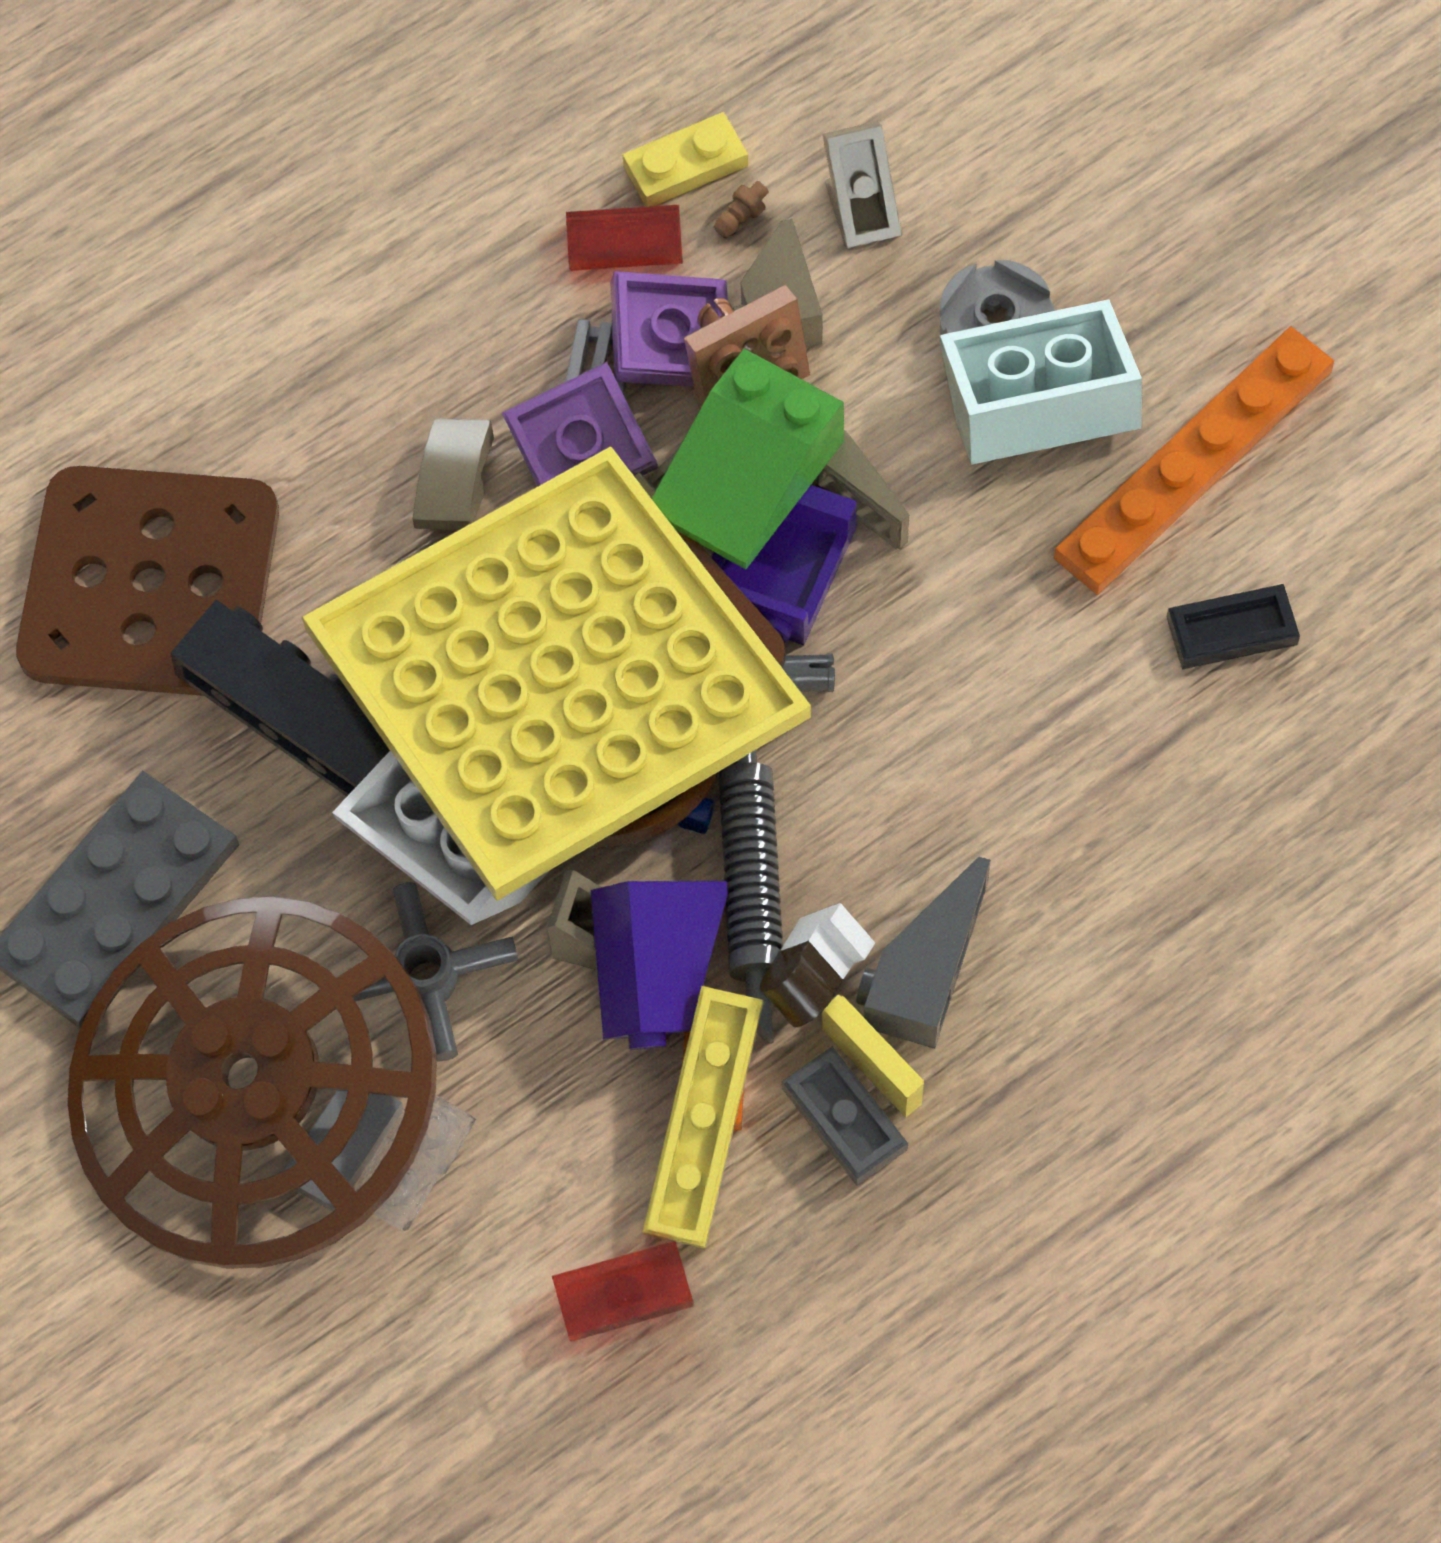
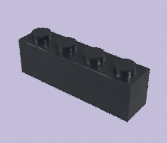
M215 600L172 650L171 658L175 676L347 797L390 751L388 746L338 675L330 674L327 678L310 666L311 661L309 657L295 644L287 640H283L279 644L263 633L261 623L248 611L241 607H235L231 610L218 600Z

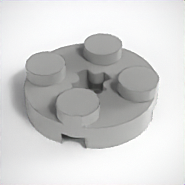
M995 260V266H984L976 269V264L965 267L952 277L942 293L940 302V335L993 324L988 322L987 316L982 313L986 309L995 312L1000 307L1006 308L1008 310V321L1052 312L1054 308L1050 299V290L1040 275L1029 267L1014 261Z

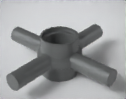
M402 883L393 888L404 941L397 948L395 957L400 961L409 976L412 970L422 963H434L440 966L437 974L429 979L418 980L411 976L410 978L418 988L431 1020L437 1061H447L458 1055L446 1001L452 995L459 975L518 961L514 939L512 936L452 951L439 938L429 935L416 883ZM386 977L353 997L356 1002L395 991Z

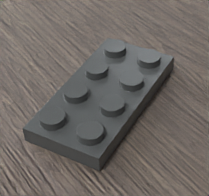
M142 770L0 935V971L81 1028L94 998L114 969L140 943L170 922L177 920L239 846L236 835Z

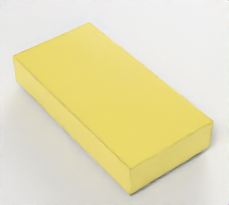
M838 994L822 1011V1030L901 1114L907 1118L922 1105L924 1080L848 1000Z

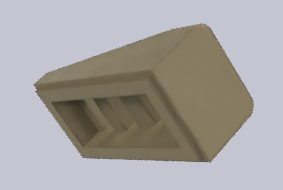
M844 430V442L813 481L812 485L857 501V519L895 549L901 550L908 543L909 513L848 432Z

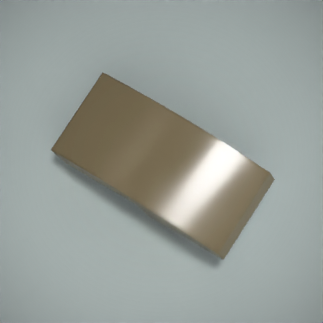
M434 419L426 443L417 483L412 519L414 529L453 531L460 530L475 521L485 493L481 473L494 440L491 420Z

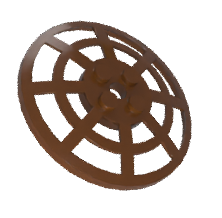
M274 896L238 898L198 909L170 922L147 938L114 969L94 998L79 1030L69 1068L67 1106L72 1140L83 1171L104 1205L128 1229L158 1249L192 1263L226 1269L264 1268L304 1258L336 1243L367 1221L393 1194L413 1164L429 1126L436 1094L437 1054L431 1020L418 988L400 961L370 931L339 912L308 901ZM256 913L248 945L233 946L210 952L186 963L178 970L175 969L161 950V948L178 936L210 921L237 914ZM282 915L299 916L327 926L355 943L368 957L336 978L328 969L309 957L285 948L274 947ZM243 964L237 997L221 1000L205 1007L188 985L196 978L216 969ZM270 965L296 972L320 988V990L290 1012L277 1003L263 999ZM142 966L157 987L148 995L134 1015L123 1038L119 1054L89 1055L93 1039L107 1008L127 979ZM386 977L394 989L406 1019L412 1051L411 1072L373 1067V1053L369 1030L359 1006L353 999V997ZM169 1002L186 1024L177 1036L170 1054H138L139 1047L149 1025L160 1009ZM336 1009L341 1015L348 1033L351 1065L319 1062L318 1051L308 1032L309 1029ZM241 1059H255L257 1074L253 1082L244 1088H231L228 1080L231 1067ZM115 1080L118 1117L126 1139L133 1149L109 1177H107L96 1158L87 1132L83 1106L85 1081ZM134 1080H166L168 1097L174 1110L151 1133L146 1135L136 1111L133 1090ZM317 1090L348 1091L336 1122L317 1146L299 1124L309 1111ZM369 1093L408 1098L404 1117L389 1151L373 1175L356 1192L332 1162L343 1151L355 1133L366 1109ZM190 1130L201 1139L216 1146L213 1182L204 1181L186 1174L163 1157ZM279 1140L297 1162L291 1168L272 1177L249 1183H240L243 1151L262 1148ZM150 1170L156 1178L177 1192L203 1202L212 1203L211 1242L189 1239L160 1227L136 1211L124 1198ZM312 1180L336 1208V1210L320 1221L290 1235L259 1243L237 1244L239 1205L255 1204L278 1198L302 1187Z

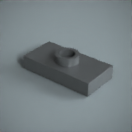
M833 1046L782 1081L783 1091L856 1186L908 1150V1142Z

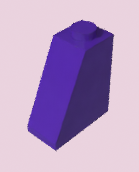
M626 881L591 890L603 1039H628L630 1050L666 1047V1035L691 1031L701 986L704 984L728 895L727 881Z

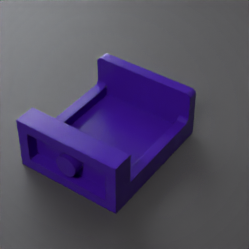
M810 485L747 569L740 567L715 552L713 553L712 559L776 629L784 643L790 640L803 646L805 645L856 530L857 501Z

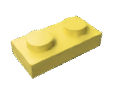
M724 112L622 154L623 167L647 209L748 167V153Z

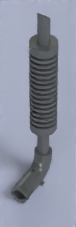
M826 653V655H785L783 670L799 691H834L835 667H832L834 665L833 653ZM757 750L734 762L733 765L722 769L718 774L719 791L721 794L720 812L722 816V847L724 850V881H727L728 890L725 902L727 907V939L729 942L728 961L730 977L745 982L746 996L763 1000L756 1033L769 1043H774L771 1001L760 991V983L783 947L782 919L780 916L781 898L778 882L779 864L776 848L777 831L774 814V782L772 768L757 763Z

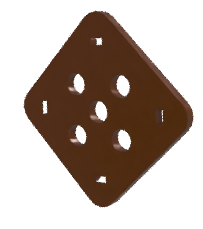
M71 466L58 471L50 479L46 489L16 644V657L24 674L34 681L48 684L204 696L175 676L171 652L215 600H218L231 610L235 607H241L252 614L260 623L262 622L279 519V504L272 488L263 481L249 478L92 466ZM92 494L94 502L78 512L74 505ZM234 506L245 518L238 524L229 516L233 513ZM155 517H167L174 522L172 531L161 539L147 538L142 533L144 525ZM88 564L102 565L107 569L104 580L94 587H83L75 582L78 571ZM154 568L165 574L163 583L153 591L143 592L133 587L135 577L145 569ZM204 573H214L223 578L221 588L210 596H199L191 591L193 581ZM137 621L150 622L155 626L153 637L144 644L133 645L124 640L125 630ZM59 636L67 643V646L61 650L53 642Z

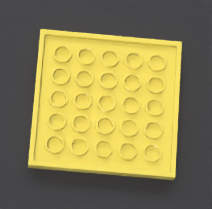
M611 446L302 617L306 632L496 901L811 718L810 703Z

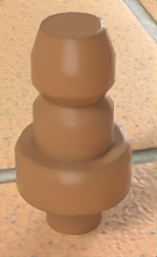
M756 181L750 188L741 185L733 193L732 198L734 201L728 206L727 212L722 213L717 218L714 225L715 230L722 237L727 238L733 235L739 229V224L745 223L749 217H758L766 209L762 199L769 193V190L760 181Z

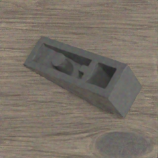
M978 857L883 949L876 970L866 967L859 985L856 1004L864 1006V1018L877 1032L936 1048L988 885L991 860Z

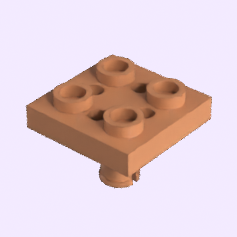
M786 284L736 311L733 310L727 300L723 298L715 299L714 304L722 313L720 317L712 306L707 303L700 310L697 318L701 329L684 337L699 411L711 389L744 348L800 379L810 375L798 300Z

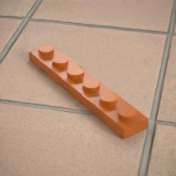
M1289 326L1055 548L1054 559L1098 596L1332 372L1335 360L1295 328Z

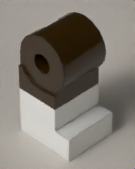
M841 903L801 917L760 983V991L775 1005L794 1028L801 1027L815 1019L825 1010L834 996V990L839 987L852 965L865 960L875 942Z

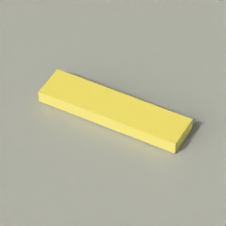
M701 986L645 1219L644 1235L706 1249L761 1016L762 999Z

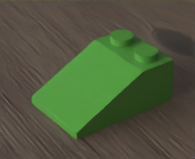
M744 348L711 389L651 499L676 531L740 567L747 569L844 442V402Z

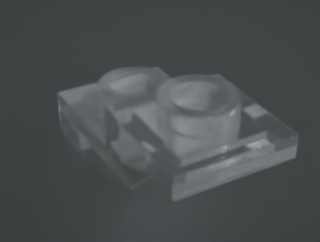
M435 1094L429 1126L413 1164L393 1194L373 1214L400 1231L409 1230L438 1176L447 1173L476 1118ZM405 1109L386 1135L354 1188L356 1192L373 1175L389 1151L404 1117Z

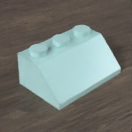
M1110 300L940 335V345L956 424L971 465L1141 429L1142 378Z

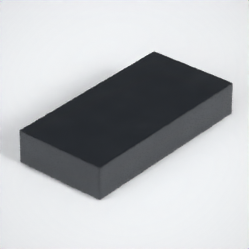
M1284 584L1171 607L1167 611L1166 618L1182 670L1296 646L1300 638Z

